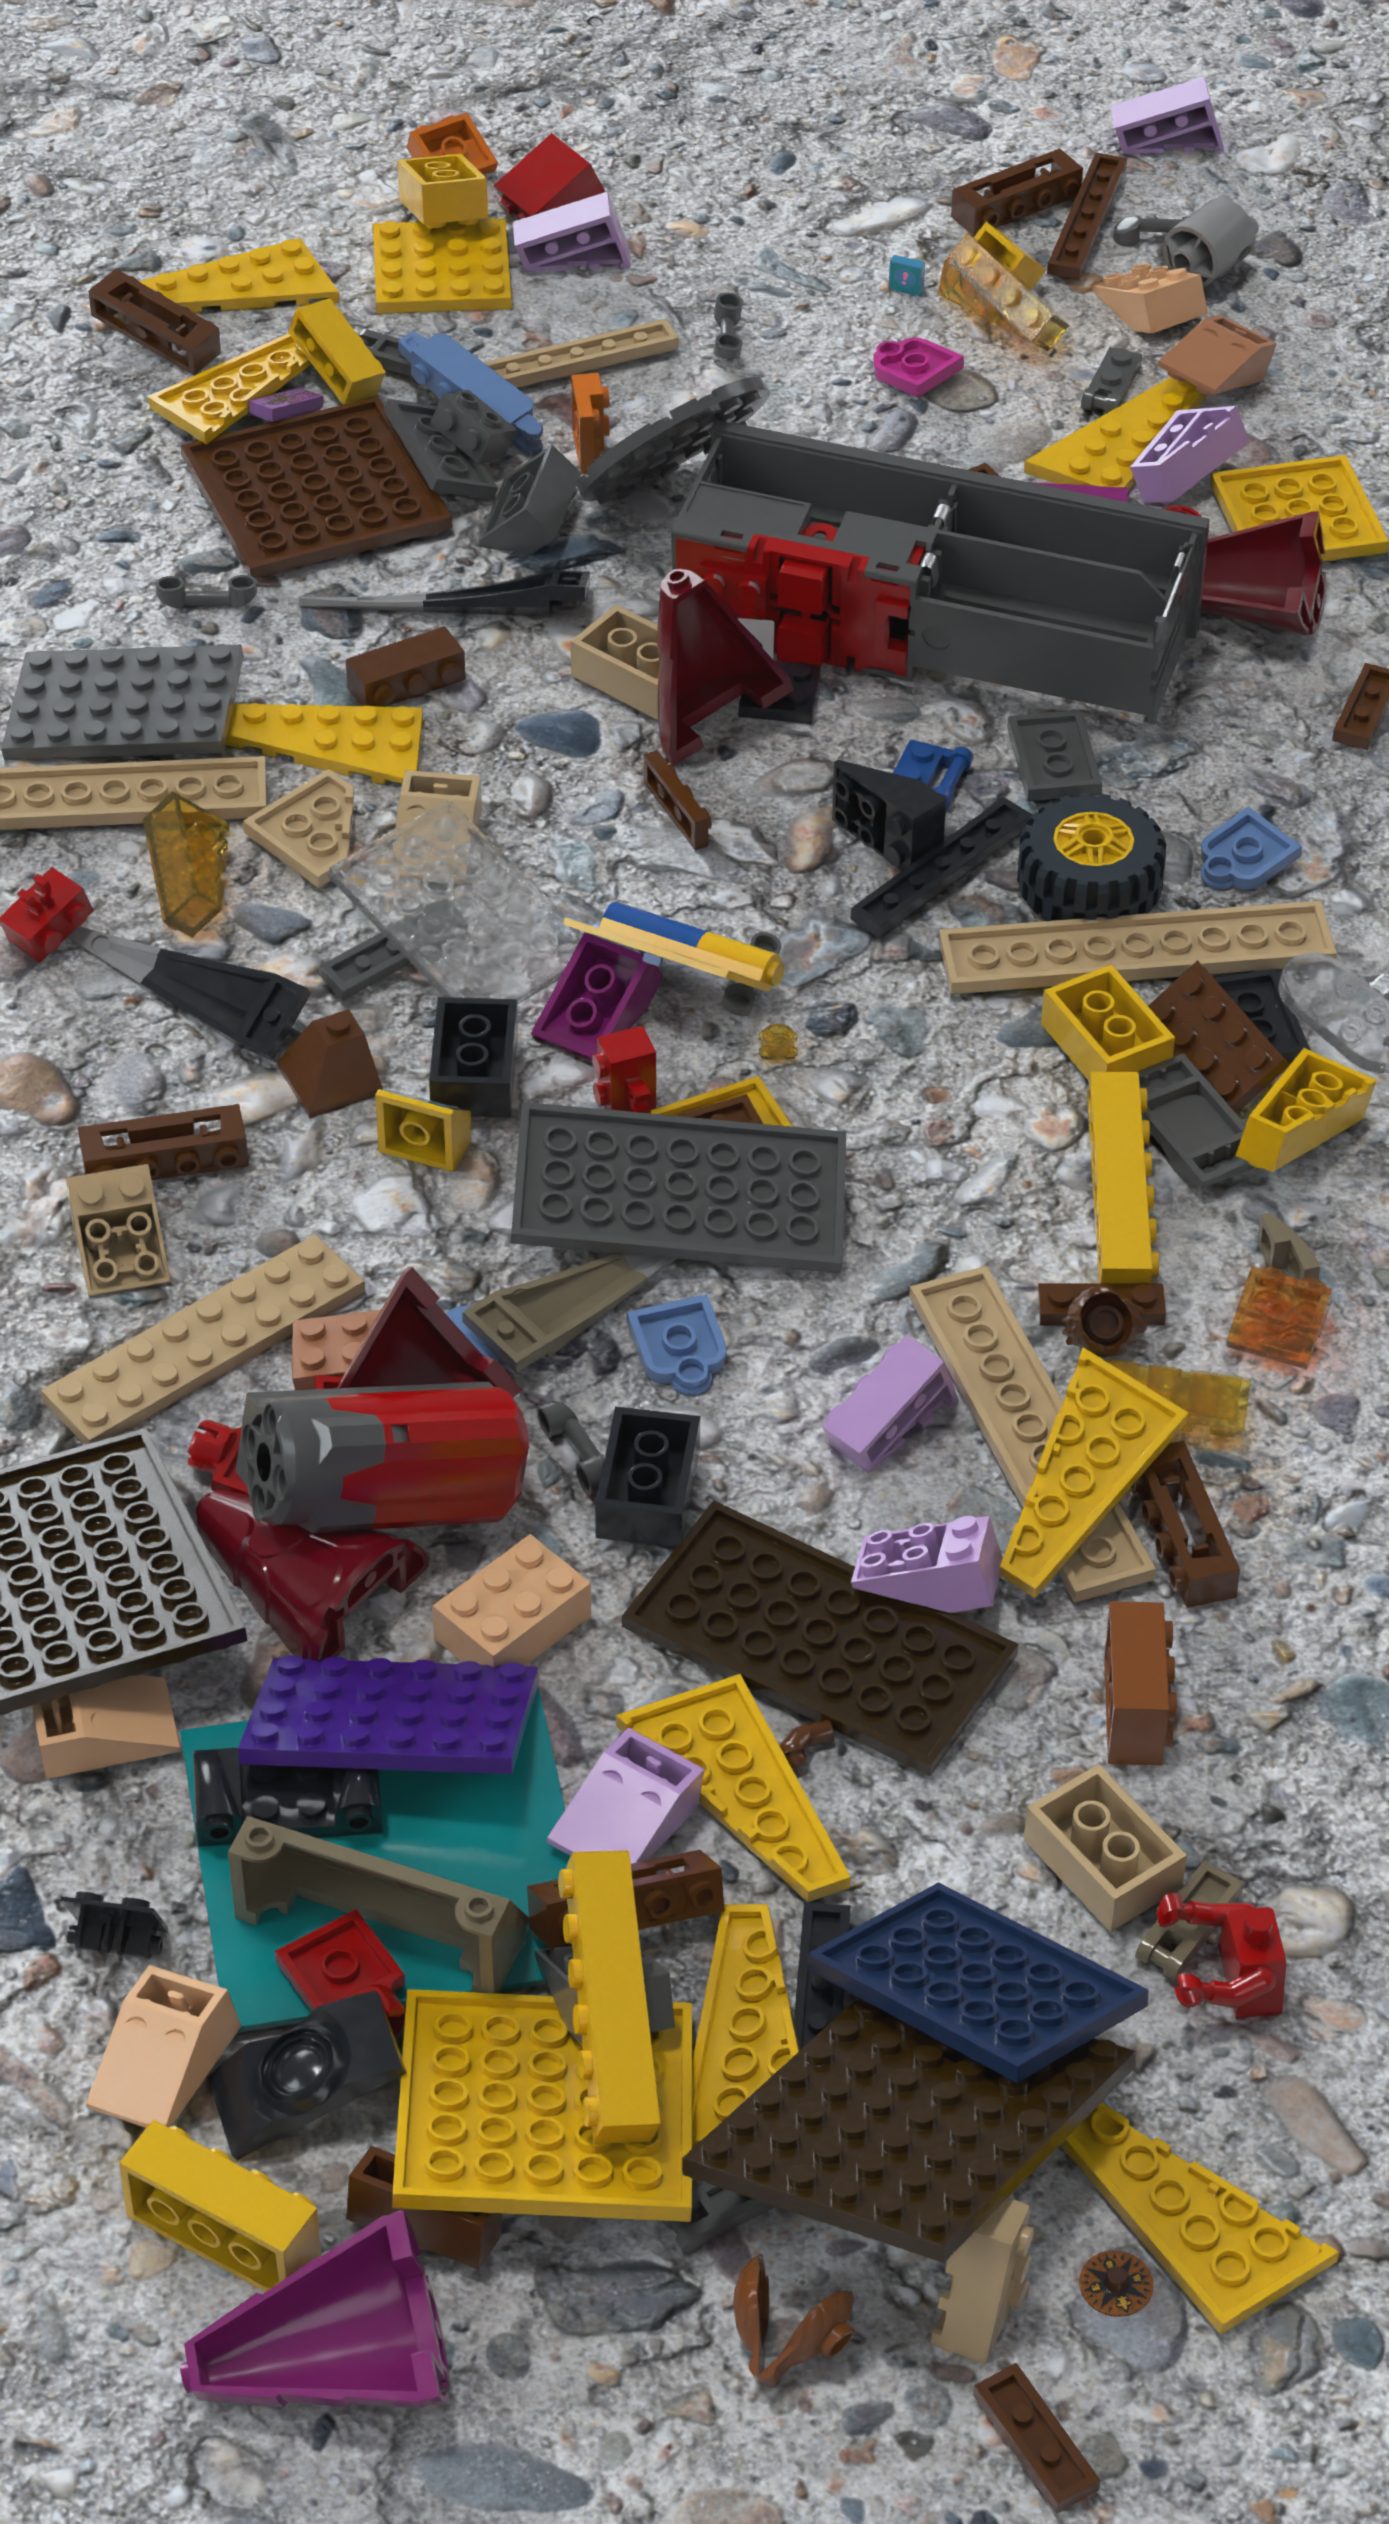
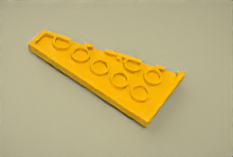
M301 238L288 239L275 245L255 248L249 252L225 256L219 260L192 265L186 269L162 273L156 277L139 281L154 291H159L175 303L189 308L193 313L202 312V307L220 305L221 311L271 308L277 305L278 301H296V306L308 305L309 299L330 298L333 303H340L339 291Z
M288 333L148 396L149 407L207 445L249 412L250 400L272 395L312 363Z
M1169 377L1024 461V472L1056 484L1128 488L1129 492L1136 483L1130 466L1176 411L1197 409L1207 395L1198 392L1196 385L1188 381H1179Z
M234 704L225 745L238 749L246 745L262 749V755L276 758L278 753L293 756L295 763L323 770L330 769L335 773L347 776L355 772L369 775L372 782L385 785L387 780L402 784L405 770L418 771L423 707Z
M1082 1347L1073 1378L1070 1379L1065 1399L1060 1412L1057 1413L1037 1466V1473L1032 1486L1029 1487L1018 1523L1015 1524L1001 1561L999 1575L1036 1598L1188 1421V1412Z
M741 1674L616 1715V1727L622 1732L629 1727L704 1768L699 1803L807 1902L850 1888L851 1876Z
M724 1904V1912H721L692 2060V2148L800 2051L774 1924L768 1904Z
M1102 2102L1060 2144L1221 2335L1337 2263L1339 2251L1326 2243L1320 2246L1302 2235L1301 2227L1286 2218L1283 2222L1258 2207V2200L1196 2161L1190 2164L1171 2152L1169 2144L1158 2137L1152 2140L1129 2126V2119Z

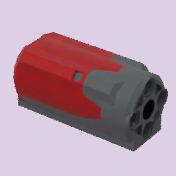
M490 1382L248 1392L246 1394L236 1472L247 1486L255 1519L257 1521H267L273 1526L298 1525L312 1533L499 1522L504 1519L522 1494L528 1450L530 1448L529 1436L524 1415L515 1399L502 1388L493 1387Z

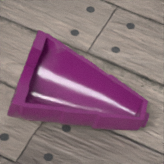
M404 2210L380 2217L322 2257H315L264 2294H254L185 2342L184 2348L187 2362L180 2364V2373L186 2392H193L199 2401L285 2407L288 2402L348 2408L352 2404L424 2408L428 2405L437 2406L447 2403L449 2400L448 2392L440 2393V2390L450 2388L447 2355L440 2319L429 2276H425L424 2268L416 2257L421 2255V2251Z

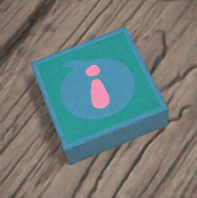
M893 255L889 267V289L921 296L924 291L925 262Z

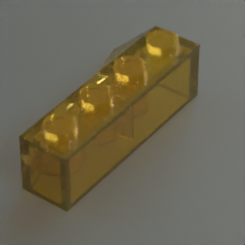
M968 232L946 256L937 292L938 295L958 304L1047 352L1070 326L983 242Z
M172 791L143 818L161 909V918L170 929L179 930L193 938L223 910L225 881L221 878V875L226 871L227 862L222 859V855L228 850V841L224 836L229 832L230 824Z
M1106 1359V1362L1187 1411L1188 1421L1180 1431L1192 1432L1193 1425L1209 1426V1434L1224 1437H1235V1430L1244 1431L1251 1378L1199 1370L1187 1372L1182 1371L1183 1369L1164 1365L1140 1366V1363L1134 1361Z

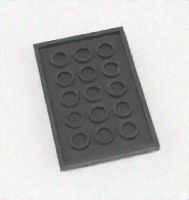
M183 645L179 647L26 652L1 747L4 760L224 753L244 658L242 645Z

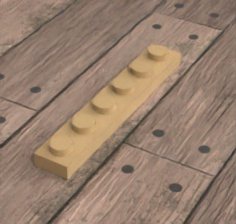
M662 319L483 363L518 388L679 349V337L668 321Z

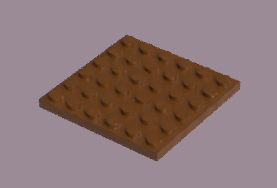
M378 396L218 435L207 445L200 440L181 445V456L247 574L255 579L453 528L451 514L438 493L430 489L427 481L385 414L384 405Z

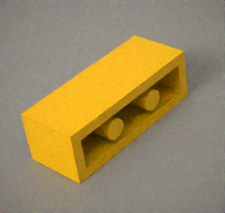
M328 298L296 308L288 333L340 402L344 405L376 396L386 371L332 300Z

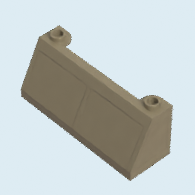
M247 1816L228 1851L236 1919L257 1925L260 1914L265 1910L278 1907L280 1912L288 1914L297 1896L348 1913L357 1909L363 1918L464 1950L459 1959L460 1970L472 1973L474 1978L472 1992L499 1994L530 1931L529 1917L510 1899Z

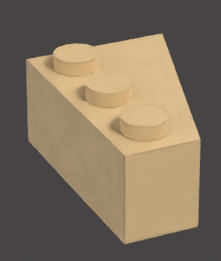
M1008 2197L947 2260L945 2273L951 2275L950 2294L942 2292L937 2308L943 2310L937 2326L932 2331L930 2344L986 2365L1011 2307L1020 2309L1028 2289L1029 2281L1024 2279L1031 2262L1032 2255L1027 2252L1034 2235V2228L1028 2226L1030 2205Z

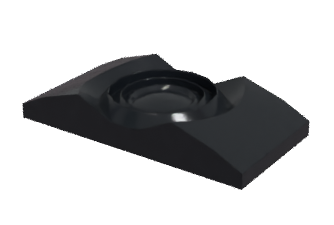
M372 1991L318 2006L297 2027L279 2036L245 2044L226 2059L208 2077L231 2155L238 2160L407 2072L381 1996L377 1991Z

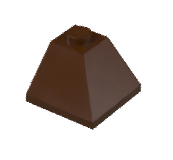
M349 1009L313 1020L278 1060L279 1070L309 1118L374 1097L378 1089L383 1090L366 1036Z

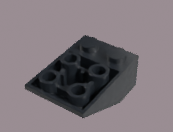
M842 760L834 762L832 820L838 826L846 829L861 840L865 846L872 848L884 857L892 866L902 871L944 841L946 799L918 779Z

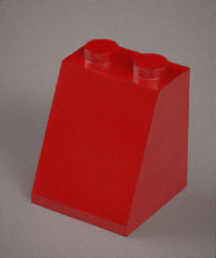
M552 133L493 185L500 196L497 200L500 207L508 215L516 214L518 220L606 192L591 164Z

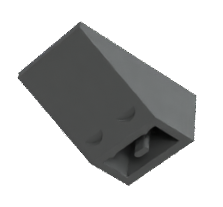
M572 1944L551 1949L548 1947L534 1950L537 1963L569 2033L583 2045L582 2034H575L573 2027L574 2005H578L577 1988L571 1989L568 1981L569 1960L573 1959ZM640 1948L650 2033L675 2028L670 1973Z

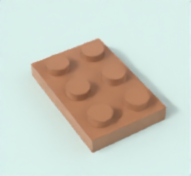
M380 1310L294 1320L292 1380L295 1390L314 1389L315 1375L344 1376Z

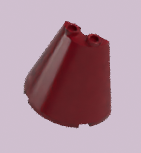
M1311 511L1208 539L1201 611L1301 635L1314 634L1321 622L1326 586V572H1322L1323 561L1321 554H1325L1319 511Z
M407 1267L401 1273L337 1387L359 1388L490 1382L493 1387L502 1388L512 1397L517 1396L522 1391L495 1359L481 1354L437 1305L436 1302L440 1297L413 1267Z

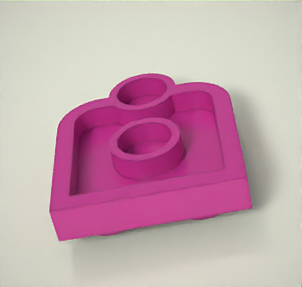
M917 337L908 338L901 342H883L877 346L876 352L873 355L874 372L878 380L918 398L964 368L963 355Z

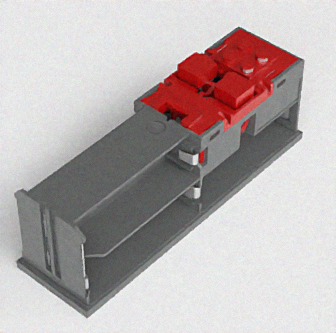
M715 419L711 427V449L671 530L672 571L675 569H685L696 573L739 615L738 618L774 621L773 653H777L778 661L820 665V669L823 663L847 668L850 659L855 658V670L909 682L913 681L918 668L1142 714L1146 715L1147 723L1155 725L1158 712L1186 639H1196L1199 631L1210 519Z

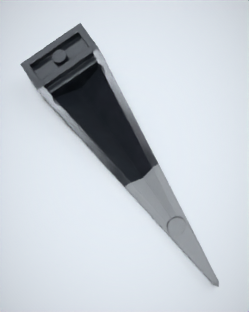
M552 570L488 585L419 594L372 597H299V607L551 617L553 600H557V604L560 606H577L579 601L585 602L590 587V571Z
M78 926L66 937L238 1047L245 1048L273 1061L311 995L307 987L273 972L187 955Z

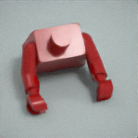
M1166 1894L1156 1909L1160 1927L1174 1925L1179 1920H1186L1188 1924L1222 1927L1218 1940V1949L1226 1982L1211 1980L1209 1983L1201 1982L1195 1975L1179 1974L1177 1979L1180 1987L1174 1986V1990L1180 2004L1191 2008L1205 2000L1207 2004L1233 2008L1236 2019L1282 2014L1286 1956L1274 1910L1270 1907L1256 1908L1250 1903L1213 1904L1188 1901L1187 1904H1183L1180 1894Z

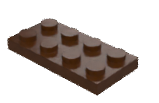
M1198 960L1148 1005L1175 1037L1173 1054L1178 1056L1184 1053L1236 1114L1290 1066V1063Z

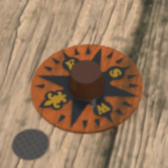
M1105 2251L1093 2256L1085 2263L1080 2273L1079 2286L1083 2298L1093 2309L1108 2316L1123 2317L1137 2313L1147 2305L1153 2293V2278L1145 2263L1136 2256L1123 2251Z

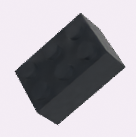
M437 998L429 1077L430 1101L471 1111V1117L511 1118L518 1041L517 999Z
M615 1406L595 1503L596 1538L668 1547L678 1546L684 1538L700 1453L701 1416Z

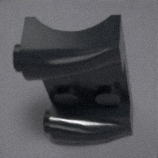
M238 1748L193 1751L195 1819L198 1847L232 1844L247 1816L315 1838L383 1833L379 1769L239 1764Z

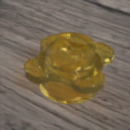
M780 1023L771 1024L759 1033V1040L762 1042V1047L759 1048V1056L766 1060L771 1058L775 1060H791L797 1057L798 1049L794 1047V1042L798 1040V1035L789 1026Z

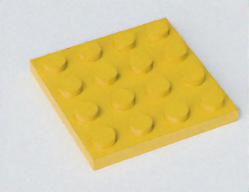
M484 218L478 220V223L471 225L459 224L458 221L446 222V226L441 228L426 227L420 220L416 222L396 223L386 221L383 223H373L377 314L512 309L506 219Z
M1346 455L1211 473V488L1232 532L1311 511H1319L1325 554H1321L1322 561H1335L1338 559L1388 553L1389 540Z

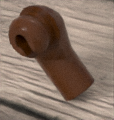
M822 1720L798 1726L787 1734L779 1746L791 1768L807 1763L804 1748L834 1741L830 1720Z

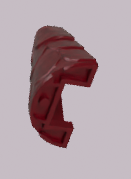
M675 569L669 572L661 582L657 626V645L660 650L658 666L659 736L665 757L673 766L704 747L700 735L690 727L742 694H746L765 709L794 690L790 677L762 648L763 645L738 620L739 615L704 579L693 571L685 569Z
M215 1490L204 1495L196 1507L197 1530L210 1554L233 1586L241 1588L265 1624H269L291 1654L300 1656L303 1659H312L318 1662L321 1659L338 1656L345 1650L343 1621L378 1586L387 1579L389 1587L402 1593L429 1567L427 1555L421 1546L411 1540L380 1530L312 1533L298 1525L273 1526L267 1521H257L252 1512L249 1495Z

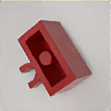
M53 867L43 876L37 874L33 878L35 883L27 891L22 888L17 893L19 898L0 916V925L8 941L39 963L51 952L55 951L61 942L78 926L82 925L94 911L84 888Z
M639 1026L597 1037V1054L592 1056L593 1067L598 1077V1082L593 1084V1094L599 1107L604 1106L605 1110L651 1114V1110L656 1109V1050L644 1027Z

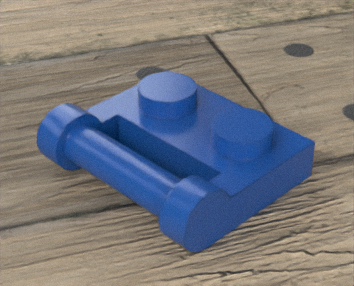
M910 739L893 773L918 779L931 787L941 766L948 768L940 785L933 789L946 799L947 810L954 798L953 791L963 771L970 768L974 756L965 747H956L954 750Z

